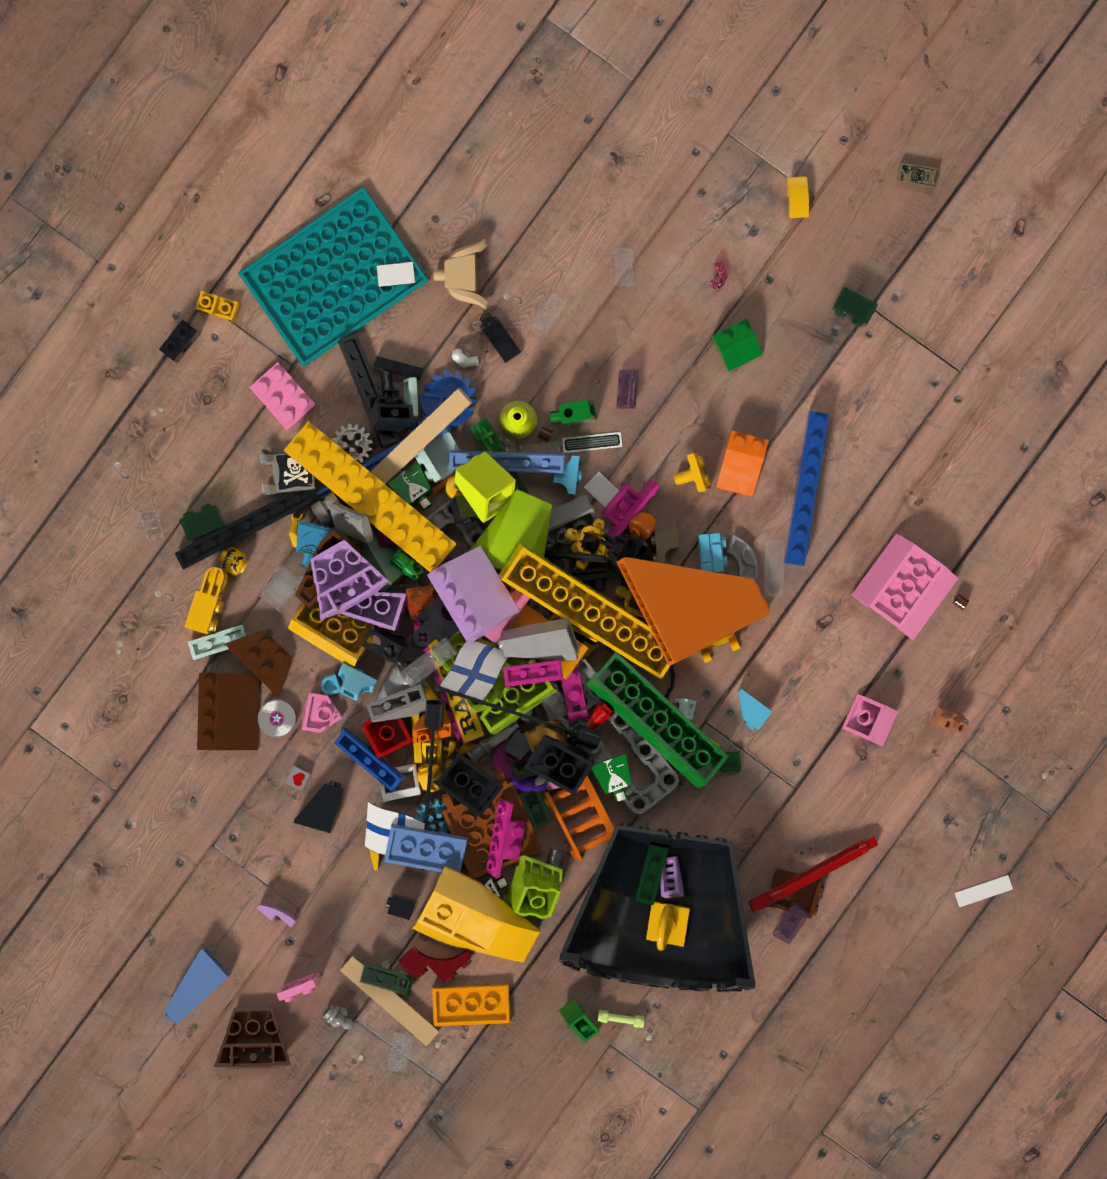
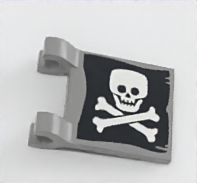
M287 453L259 455L260 463L262 465L272 464L274 484L262 485V493L264 495L315 489L314 476Z

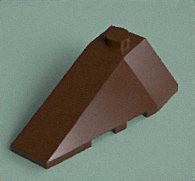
M332 529L320 541L313 557L343 540L350 544L360 555H362L363 548L349 535ZM311 562L295 593V596L308 608L317 601V590Z

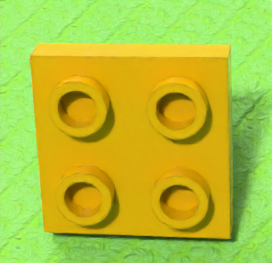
M698 453L687 455L690 467L688 470L673 474L676 485L694 481L698 492L710 490L711 481L709 475L705 474L703 467H706L703 456H699Z

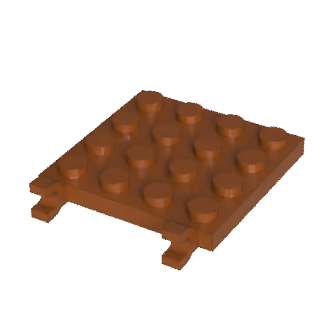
M502 769L496 771L495 774L498 782L504 787L481 817L477 816L460 802L454 805L451 795L447 792L442 794V799L446 805L442 813L451 834L467 837L463 861L472 879L488 874L486 872V865L489 858L493 826L500 798L513 803L510 820L526 822L520 856L528 857L543 851L516 786L513 784V781L507 782ZM503 859L502 867L517 862L519 859Z

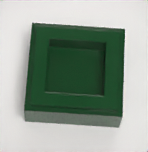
M740 751L724 752L729 757L721 766V772L741 771Z

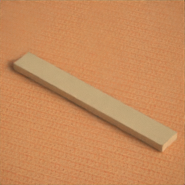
M458 388L388 454L371 473L386 485L473 402L461 388Z

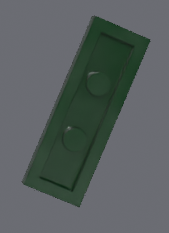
M649 844L634 898L635 901L654 905L668 849Z

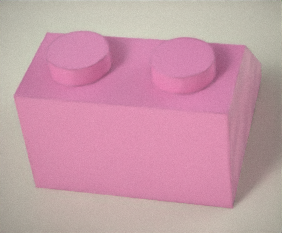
M857 693L842 729L883 747L898 711Z

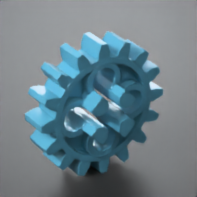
M434 798L433 803L430 801L429 809L434 808L432 814L437 817L434 820L435 824L439 826L436 832L447 834L446 831L450 829L445 818L443 820L438 819L442 817V810L446 808L444 801L439 803V800ZM420 803L421 809H415L418 815L413 816V818L423 822L425 818V805ZM429 814L427 830L434 831L436 826L430 822L433 820V816Z

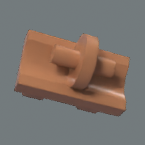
M937 707L933 713L935 717L929 722L934 727L955 733H962L966 727V723L963 721L965 716L962 713L951 711L944 707Z

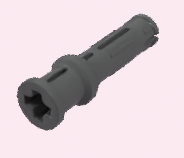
M514 721L496 735H491L485 741L484 739L480 740L478 745L471 750H467L466 753L477 765L481 758L487 754L490 755L493 748L521 728Z

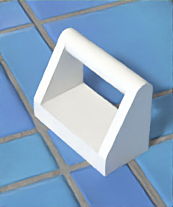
M416 763L394 767L402 774L413 772L415 787L386 792V787L380 783L383 802L422 793L416 776L418 773Z

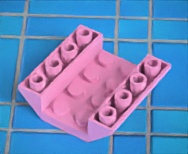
M896 533L851 596L865 606L870 607L896 626L899 631L911 640H914L958 578L946 566L920 547Z

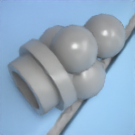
M333 1004L326 1008L323 1017L332 1026L338 1027L342 1025L346 1030L353 1027V1021L350 1018H346L348 1012L345 1008L338 1005L334 1006Z

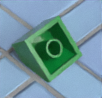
M747 318L711 337L728 372L763 355L756 335Z

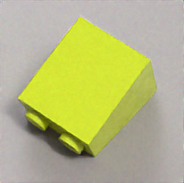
M487 452L474 456L468 463L460 465L455 472V484L483 523L499 513L515 490L516 480Z

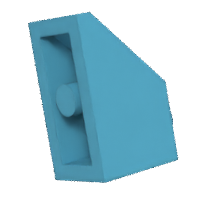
M740 688L738 696L741 716L745 720L743 724L752 731L754 728L759 730L772 711Z

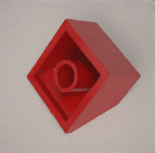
M402 718L379 722L369 720L361 724L378 759L413 742L412 736Z

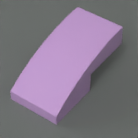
M261 903L257 907L270 920L277 915L290 927L298 920L286 910L271 904Z

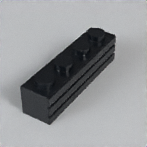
M376 356L373 367L374 369L392 372L404 377L416 378L420 381L423 373V368L379 356Z

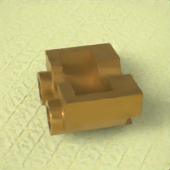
M559 719L549 721L550 723L562 726ZM544 724L524 733L532 753L543 735L565 743L568 741L565 731Z

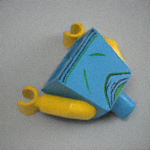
M292 513V522L289 530L292 546L296 548V551L304 553L301 564L309 566L310 559L313 557L320 541L332 529L303 521L302 513L300 518H295V514Z

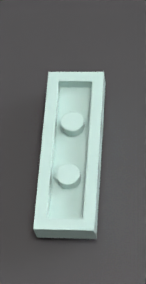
M240 625L189 641L188 645L193 660L228 650L229 648L225 645L226 642H231L247 635L244 625Z

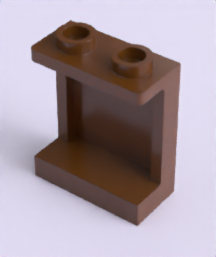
M776 867L770 889L793 878L798 873ZM816 880L768 907L779 908L812 919V916H816L818 911L817 899L822 897L824 891L822 881Z

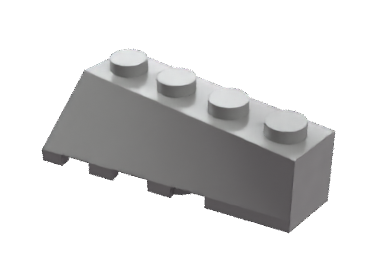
M586 494L552 509L545 549L553 547V544L562 543V545L570 543L564 537L568 528L577 530L578 533L582 528L591 526L594 520L597 519ZM587 533V534H584V538H583V539L588 538V535H589V534H588V533Z

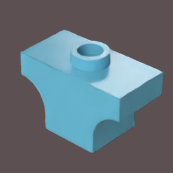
M572 456L570 461L565 464V473H554L553 484L563 485L567 489L568 495H575L576 484L581 482L582 471L578 470L579 456Z
M344 663L338 673V676L343 681L339 693L355 701L363 692L372 693L377 683L376 679L366 675L363 670L359 668L354 669Z

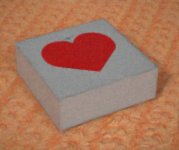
M294 765L285 783L303 791L311 773Z

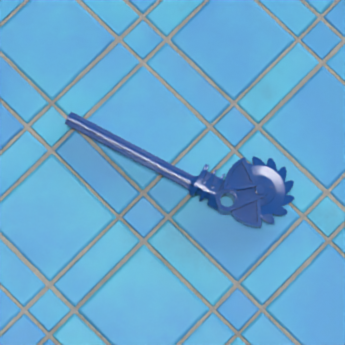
M447 370L443 371L444 377L432 375V379L435 382L424 385V388L429 391L420 393V404L424 411L422 413L423 419L419 420L416 417L417 422L411 426V429L414 431L458 388H461L473 403L437 437L450 433L453 426H458L470 419L475 412L469 407H472L477 402V400L471 399L476 392V387L470 388V377L468 376L463 380L458 370L454 376ZM403 440L363 462L361 465L371 472ZM326 485L315 490L320 500L333 492Z

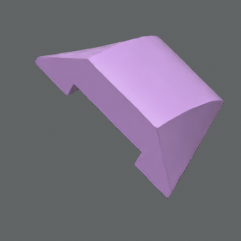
M345 540L310 559L321 620L346 611L377 593L388 582L378 570Z

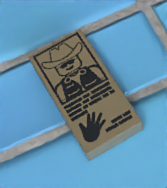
M900 162L897 182L934 189L938 169Z

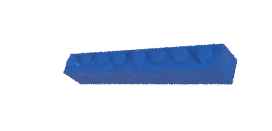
M809 411L807 415L784 564L805 565L829 418L827 413Z

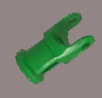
M401 548L389 560L397 564L402 569V572L413 580H417L419 578L418 574H422L424 571L423 567L415 559H410L404 554Z

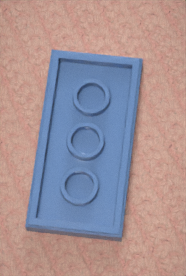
M391 824L384 862L442 872L444 866H447L461 873L467 837Z

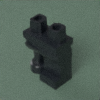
M599 541L587 542V549L591 550V554H596ZM581 542V547L585 551L584 542ZM566 544L567 552H572V544ZM568 560L570 573L573 577L585 584L586 582L593 581L594 590L596 591L605 590L607 575L604 563L589 562L584 570H580L575 566L576 560Z

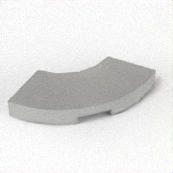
M733 534L727 553L732 555L737 561L739 568L738 576L754 579L757 582L758 562L756 556L746 541Z

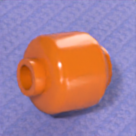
M639 512L629 521L628 529L630 535L642 540L647 539L656 530L655 517L649 512Z

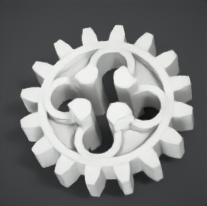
M348 424V429L341 426L342 432L336 431L335 433L338 437L332 438V440L343 450L349 449V455L356 461L359 460L363 463L364 456L370 457L367 452L373 451L369 444H373L374 441L368 439L371 433L365 434V427L359 430L360 425L358 424L354 428L352 424ZM358 433L361 434L360 440H356L355 437ZM347 435L348 440L355 441L354 444L363 448V452L358 454L357 449L350 448L351 445L342 441V437Z

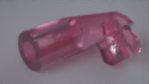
M723 261L714 263L717 274L714 280L710 281V286L715 290L722 288L728 278Z

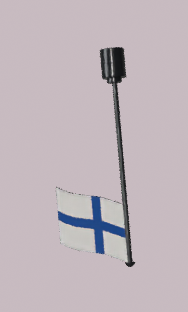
M467 641L459 650L450 672L441 684L435 685L437 692L440 690L571 733L570 736L574 743L596 749L600 743L602 732L581 724H578L576 727L574 726L573 729H568L483 701L493 687L502 665L508 658L505 657L503 650L476 641Z
M427 700L425 706L424 725L431 730L424 822L407 814L380 808L368 801L365 846L377 853L384 855L386 853L391 824L424 830L428 829L435 730H439L440 727L444 726V701Z

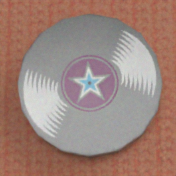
M275 699L268 701L261 707L258 713V723L265 734L270 737L279 738L286 736L293 730L297 716L290 703Z

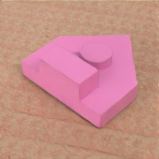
M308 692L302 715L301 730L322 733L332 724L343 718L328 695Z

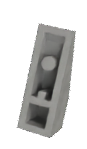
M419 684L366 705L371 721L379 722L411 717L425 712L428 698L422 685Z

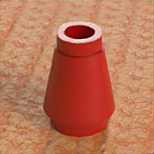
M602 701L596 705L586 723L595 729L612 717L614 710Z

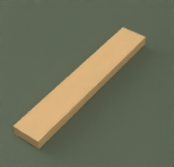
M352 956L340 971L427 1046L439 1033V1030L397 993L360 983L364 964L355 956Z

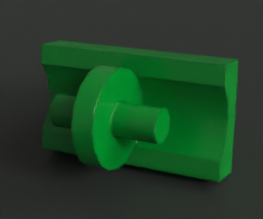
M486 417L470 427L484 451H499L504 447Z

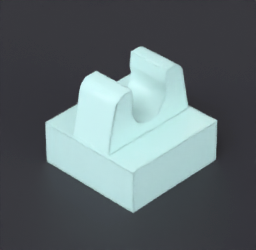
M686 698L675 699V702L680 704L679 711L692 720L697 701Z

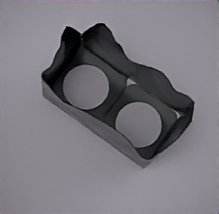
M373 625L362 647L395 663L403 649L407 646L404 636L392 635L386 628ZM371 635L378 636L381 641L380 646L375 643H367L368 637ZM389 644L395 645L398 650L397 655H389L384 650L385 647Z

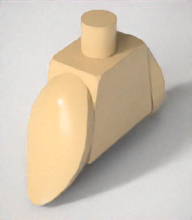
M484 238L477 243L453 251L449 255L448 260L444 261V269L434 270V281H445V288L449 290L453 298L481 306L484 309H487L488 302L477 293L476 255L487 247L486 239Z

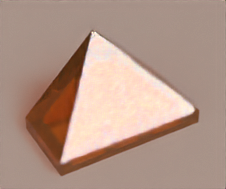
M433 585L406 589L411 620L415 621L416 617L435 594L436 589Z

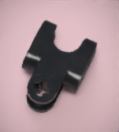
M440 596L433 600L416 617L422 625L413 633L410 641L411 645L417 650H424L435 639L443 646L459 631L454 620L449 621L443 618L441 608L444 603ZM424 636L425 639L420 642L418 640L419 637Z

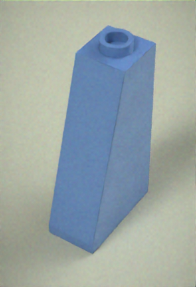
M206 947L199 951L164 1010L166 1017L172 1023L178 1024L231 975Z

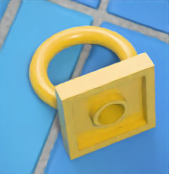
M654 901V905H651L646 940L656 941L657 948L660 951H663L667 944L684 947L691 908Z

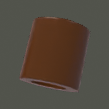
M542 426L537 437L548 442L553 431Z
M958 594L953 601V604L961 610H964L969 603V600L961 594Z

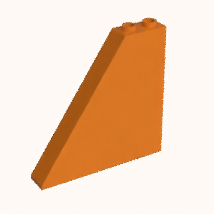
M629 557L617 561L669 666L771 614L769 604L763 599L760 593L761 589L754 579Z

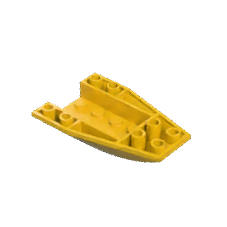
M444 866L428 902L412 929L445 945L523 963L541 931L526 918L514 913L512 907L479 881L447 866Z

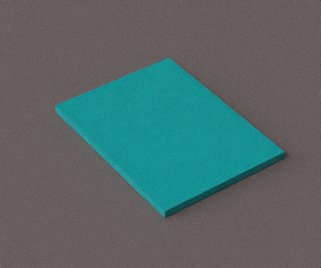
M364 186L238 273L303 368L338 345L340 339L351 336L429 282ZM413 262L415 283L379 287L377 266Z

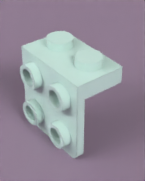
M450 433L443 434L434 439L415 456L420 465L424 464L427 470L424 473L429 481L434 480L435 483H438L456 472L450 471V451L461 450Z

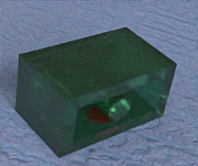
M843 287L831 310L835 311L834 314L844 319L847 317L851 319V323L857 327H866L878 304Z
M209 503L200 507L201 511L196 513L190 511L183 514L184 518L179 520L188 541L196 540L226 526L217 505L212 506Z
M539 791L519 792L520 799L535 830L552 822Z

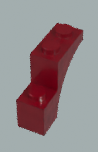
M413 946L398 962L413 978L417 975L419 977L424 975L428 971L426 967L429 966L444 983L446 980L450 982L458 975L456 971L461 966L463 969L472 962L470 958L473 954L469 950H465L454 957L434 958L423 954Z

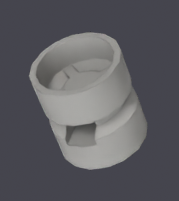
M334 492L325 496L323 502L318 501L311 506L324 527L333 522L330 504L336 502L343 505Z

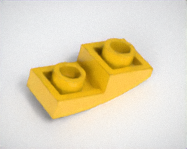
M807 176L787 177L789 217H809Z
M201 291L195 309L235 322L240 303Z

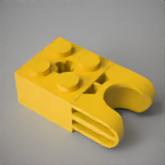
M211 567L206 571L200 591H195L185 628L204 634H212L213 631L217 630L219 620L216 619L218 613H222L225 602H222L229 580L228 572L218 567Z

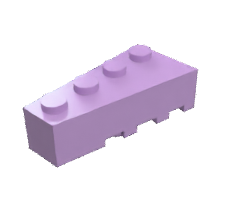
M377 592L340 614L398 631L409 594Z

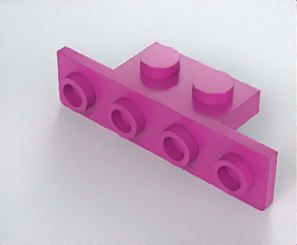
M650 479L638 494L625 483L601 512L614 523L607 533L613 538L616 535L621 537L622 532L628 527L629 521L645 508V504L650 498L655 496L660 486Z
M504 798L499 799L490 853L486 865V872L496 878H500L503 859H519L526 823L522 820H510L513 803Z

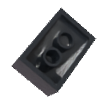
M543 735L524 768L575 795L594 765V756L576 746Z
M456 749L452 751L431 779L438 787L479 817L482 816L504 787Z

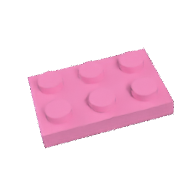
M278 362L249 387L286 430H290L317 406Z
M319 971L283 985L277 993L279 1001L285 999V1002L295 999L301 992L304 995L313 992L321 980Z

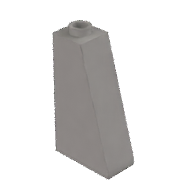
M569 618L502 630L501 637L498 639L499 648L503 650L505 657L578 660L579 646Z

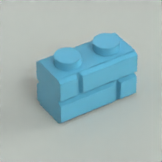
M721 533L697 535L700 570L724 572V568L728 567L727 556H723V549L726 548L725 537H722Z

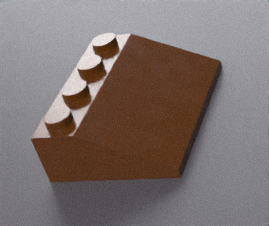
M199 673L197 750H258L260 679L255 674Z

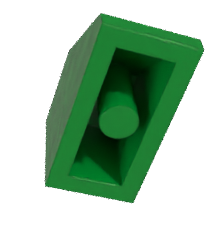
M575 999L566 1003L559 1010L568 1026L584 1043L600 1032Z

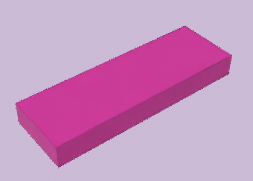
M562 660L503 667L506 687L564 680Z

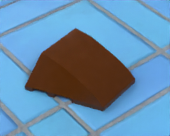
M234 1008L214 1067L226 1069H268L291 1066L273 1008Z

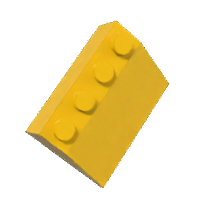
M316 601L310 608L302 603L291 619L288 629L344 664L354 668L366 650L362 645L374 624L340 613L321 620L319 602ZM375 635L369 636L367 643H370Z

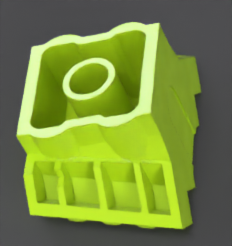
M524 855L520 856L519 866H516L512 882L509 884L508 894L505 895L504 902L513 908L514 913L520 916L530 915L541 920H545L547 917L551 918L561 893L560 884L562 882L563 870Z

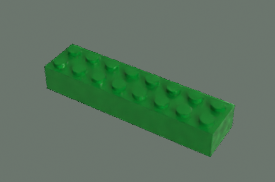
M617 652L609 656L586 682V685L696 788L706 785L729 757Z

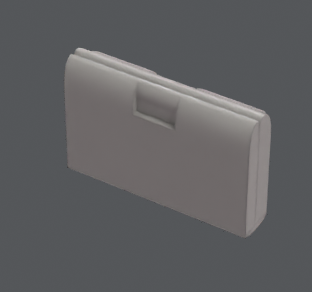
M336 502L330 504V512L336 530L366 544L374 539L366 515Z

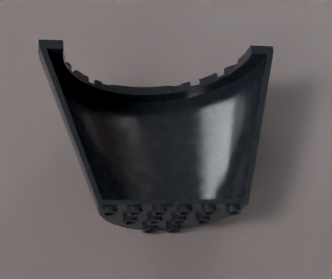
M627 823L616 825L560 953L559 962L563 966L575 971H580V968L587 969V974L609 980L613 978L618 979L619 982L665 989L671 987L698 992L709 991L712 987H716L717 992H742V989L745 991L755 989V978L732 843L727 842L725 838H715V840L708 839V836L705 835L688 836L689 834L686 832H677V835H671L669 830L666 829L652 831L650 827L646 826L633 828ZM649 844L668 849L667 857L678 856L684 896L670 899L662 897L659 883L655 901L691 908L684 947L667 944L666 948L660 951L657 948L656 941L646 940L651 905L635 901L634 898ZM666 864L665 868L673 867V864ZM667 872V873H666V875H673V874H674V872ZM668 880L667 882L674 883V880Z

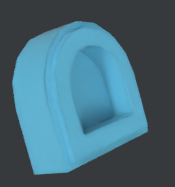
M336 673L322 680L320 687L324 694L334 695L340 692L341 685Z

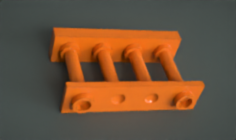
M588 775L578 790L582 789L583 791L586 789L589 796L586 797V800L560 813L555 802L571 793L561 790L550 795L547 790L545 791L546 796L543 797L547 807H552L572 846L569 849L574 859L578 858L579 862L583 860L582 853L607 840L609 842L615 830ZM589 806L591 808L595 806L598 812L595 814V817L568 830L564 819ZM598 823L600 825L604 824L606 828L604 834L578 847L576 846L572 838L573 836Z

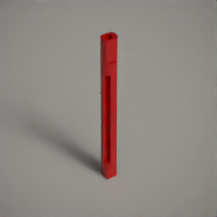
M870 837L864 841L861 840L748 901L752 912L756 913L868 853L870 849L878 846L875 837Z

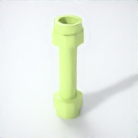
M599 1010L598 1021L607 1023V1021L633 1024L637 1028L644 1027L645 1016L635 1015L633 1017L609 1013V1010Z

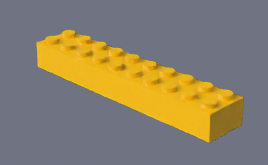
M309 421L283 450L354 510L366 515L372 525L430 573L443 565L458 547L452 539Z
M518 544L499 573L502 581L563 619L569 618L571 624L659 679L663 678L670 666L645 621L523 544Z

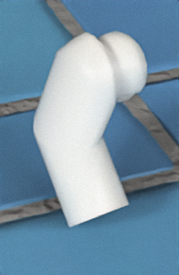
M461 349L453 350L452 358L461 367L479 365L478 356L467 357L462 353Z

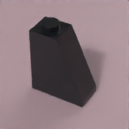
M330 780V783L326 782L297 815L293 823L331 833L345 788L341 787V783Z

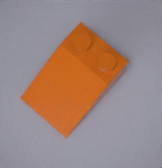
M731 430L716 488L753 497L769 440Z

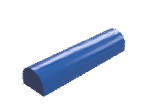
M345 728L334 742V744L391 792L396 790L405 779V776L383 757L378 759L374 750L348 728Z

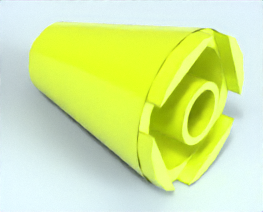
M513 401L502 409L499 416V424L502 431L510 438L523 439L531 435L535 430L537 415L533 407L528 403ZM521 415V418L519 420H515L514 416Z

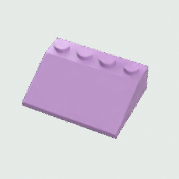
M482 546L441 565L427 575L463 637L468 642H474L520 612Z

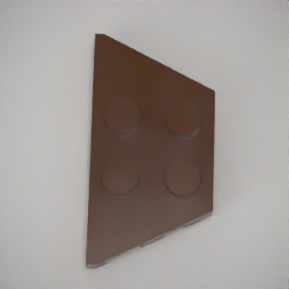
M265 630L226 642L225 645L278 697L292 657Z

